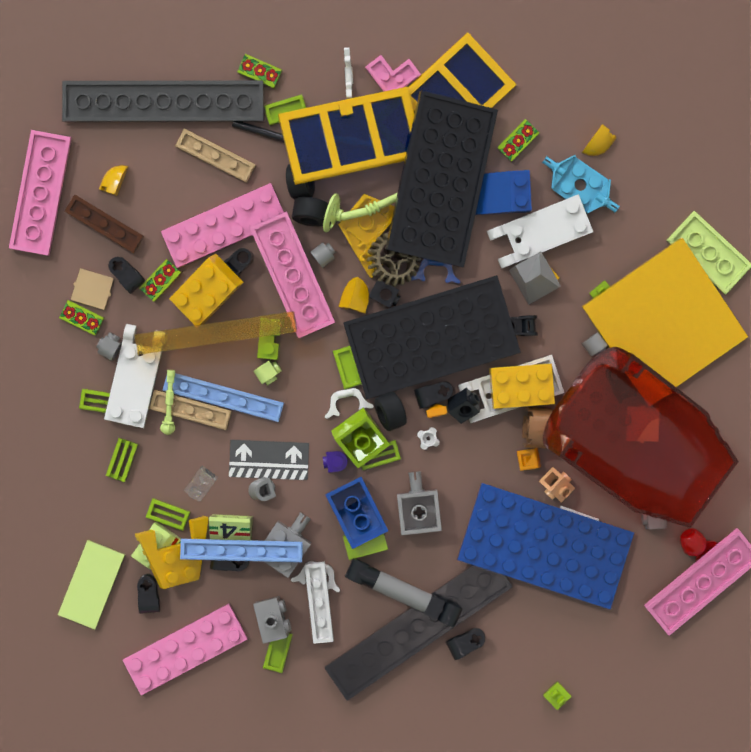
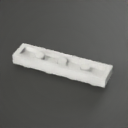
M325 561L305 563L313 644L333 642Z

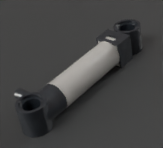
M356 558L352 559L345 574V577L349 580L369 587L451 627H455L463 610L451 602L432 593H427Z

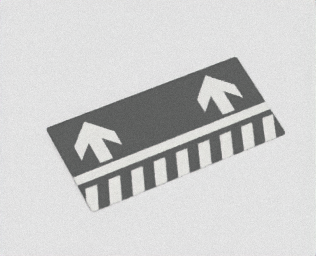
M230 440L229 477L308 480L309 443Z

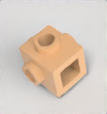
M554 467L539 481L546 488L544 492L552 500L556 497L561 503L575 489L570 483L572 479L564 471L560 474Z

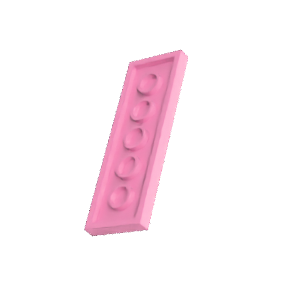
M31 130L10 238V249L50 256L72 140L71 137Z
M269 183L162 230L161 233L176 268H180L253 236L250 227L282 214L284 211L272 184Z
M287 211L250 227L298 338L335 323Z
M736 528L644 605L645 608L670 636L751 568V544L741 531Z
M230 603L124 658L123 662L140 695H143L244 642L248 637Z

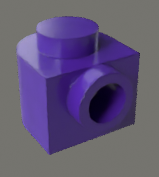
M341 451L326 452L327 456L323 457L324 469L328 468V472L342 471L348 463L347 456Z

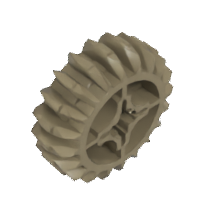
M385 233L383 238L380 236L376 238L377 243H371L373 249H369L368 253L372 256L368 257L367 261L372 262V264L368 266V269L374 268L375 272L372 273V276L378 274L377 280L379 282L385 279V285H389L391 282L393 287L397 286L398 283L402 286L405 284V281L410 282L412 280L411 276L417 275L415 270H418L420 266L416 262L421 261V258L389 250L387 255L380 256V252L388 240L389 234ZM394 256V258L396 257V259L399 261L393 263L394 261H391V259L388 258ZM407 263L404 273L398 275L400 264ZM381 264H385L388 267L389 273L382 267Z

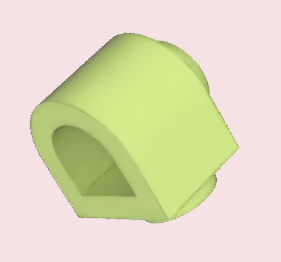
M269 360L253 372L261 384L266 383L269 385L277 380L275 375L282 370L276 361L272 362Z

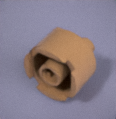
M526 407L525 411H528V415L523 416L522 438H526L527 443H523V446L525 448L549 449L551 445L556 443V433H553V427L557 424V413H553L551 408Z

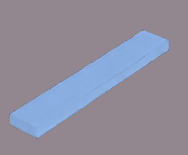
M175 373L173 383L174 394L276 422L280 420L283 402ZM167 375L163 386V391L168 390Z
M181 539L180 559L302 562L303 542Z

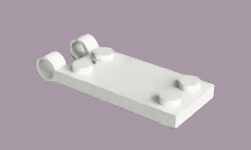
M578 194L487 231L490 241L508 235L514 253L498 259L502 269L530 258L540 251L545 252L593 232V229ZM517 237L521 238L520 243H516L515 239Z
M126 324L104 420L144 428L166 332L155 331L151 348L133 344L137 326ZM139 351H143L142 356H138Z
M552 355L518 365L552 363L554 396L564 393ZM490 375L458 385L460 391L466 387L470 391L478 389L484 406L483 409H480V413L469 419L470 423L519 408L492 409V399L486 398L487 393L491 394Z

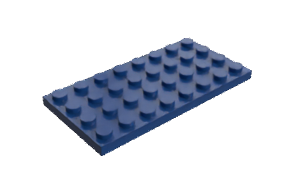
M481 483L457 560L611 609L634 532Z

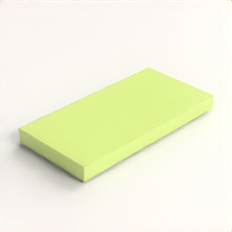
M695 211L666 240L671 245L679 238H683L714 286L724 295L751 268V263Z
M87 540L58 615L95 630L125 554Z

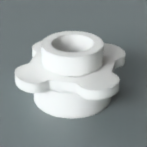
M431 427L427 431L420 430L417 436L421 440L420 447L426 450L430 446L437 447L440 441L436 437L437 430Z

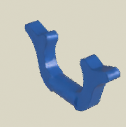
M428 259L422 260L417 275L411 277L412 281L416 279L425 281L424 269L426 266H444L448 271L445 282L453 281L458 284L460 283V280L453 273L452 265Z

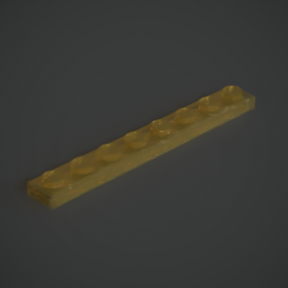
M290 311L135 334L139 355L297 332L295 312Z

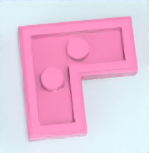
M380 55L365 67L383 92L407 87L421 76V73L410 59L395 70H392L382 55Z

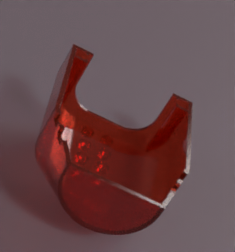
M611 347L602 351L585 366L551 413L543 432V444L548 450L633 512L646 514L653 518H660L689 528L692 527L739 462L727 442L719 434V429L713 424L710 419L711 416L704 408L634 354L619 347Z

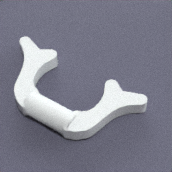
M350 47L344 48L346 98H352L353 67H351Z
M356 388L336 391L331 396L330 409L325 418L327 419L332 415H340L336 408V401L341 398L356 396L360 402L359 410L363 407L373 408L374 405L367 402Z
M325 564L326 573L329 576L328 589L339 592L340 588L334 580V570L330 565ZM305 565L297 576L291 578L292 582L300 581L302 584L306 583Z

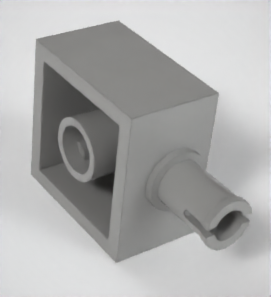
M421 471L416 472V480L414 479V472H409L411 490L408 493L397 494L401 535L442 531L437 489L425 491L422 487ZM417 507H421V510H425V513H422L421 515L422 517H418L417 514H413V511H416Z
M300 512L291 527L278 520L265 541L303 542L304 555L312 542L304 538L301 533L311 519L306 516L301 523L305 514ZM264 561L287 578L299 563Z
M280 596L257 601L253 604L263 644L289 636V632L292 629L289 619L285 620L284 612L287 609L284 599L280 600Z

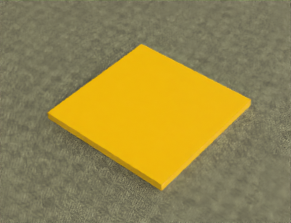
M679 238L581 306L621 366L625 368L627 375L649 406L748 338L742 326L683 238Z

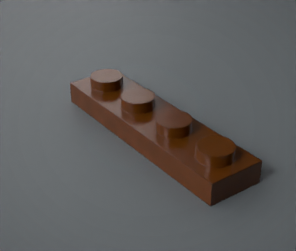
M75 194L64 211L132 253L136 251L144 237Z

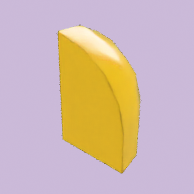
M602 124L582 153L588 156L601 155L611 147L616 140V136L612 135L609 132L610 130Z
M119 165L108 170L102 179L99 190L118 196L129 166Z
M355 277L347 283L339 303L340 308L366 313L369 291L362 279Z

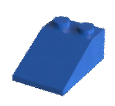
M530 170L484 174L475 215L530 213L532 211Z
M362 477L325 494L352 549L388 532Z

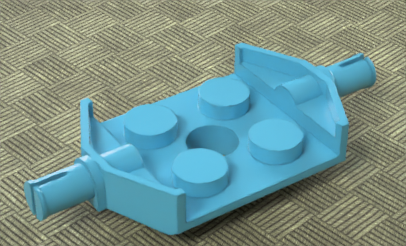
M576 155L560 163H556L546 156L542 162L552 169L551 189L565 199L579 194L587 214L602 206H606L615 213L620 207L609 198L611 180H608L576 158ZM577 180L585 182L586 187L584 190L579 191L575 188Z

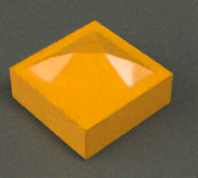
M434 404L426 410L428 418L447 413L446 406Z
M538 448L517 451L520 471L541 468Z

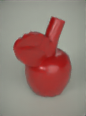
M694 528L685 530L680 536V544L684 553L688 556H695V562L718 544L715 541H706L704 535Z

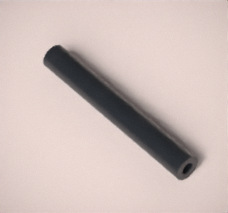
M233 121L232 127L284 143L281 133L245 122Z

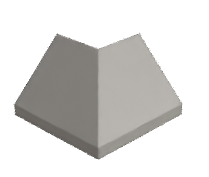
M541 251L509 270L528 305L561 287Z

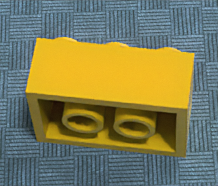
M214 254L207 258L169 299L196 327H199L244 282L217 254Z
M552 363L489 368L492 409L555 404Z

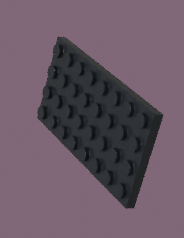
M422 90L419 91L385 250L464 267L497 117V109Z
M498 275L343 322L366 400L521 353Z

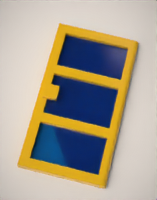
M467 32L408 87L415 114L419 91L421 90L493 108L517 84ZM398 97L375 117L378 132L398 153L407 152L410 130L402 99Z
M408 87L278 114L295 185L405 161L415 115Z

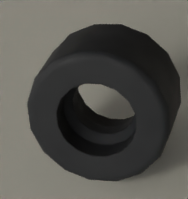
M307 161L299 162L302 174L313 172L311 165ZM288 164L286 168V184L291 198L312 197L315 191V181L295 185L291 167Z
M298 197L294 201L292 219L297 223L307 226H323L328 203L317 198Z
M395 392L386 393L375 398L376 413L387 431H392L407 423L403 404Z

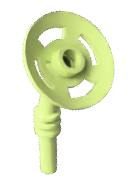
M334 193L326 209L323 231L329 232L336 221L340 222L341 220L344 221L366 215L372 216V213L380 212V209L396 202L397 193L378 202L373 201V204L369 203V206L365 205V208L347 212L340 209V196L338 193Z

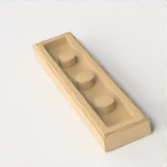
M185 128L175 147L246 183L256 166L254 163Z
M154 390L149 409L166 413V392ZM174 395L171 415L227 430L232 413L231 410Z

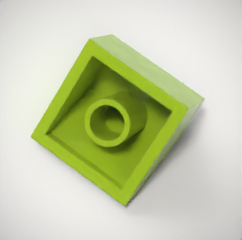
M364 407L331 430L335 441L357 468H360L390 446V443Z

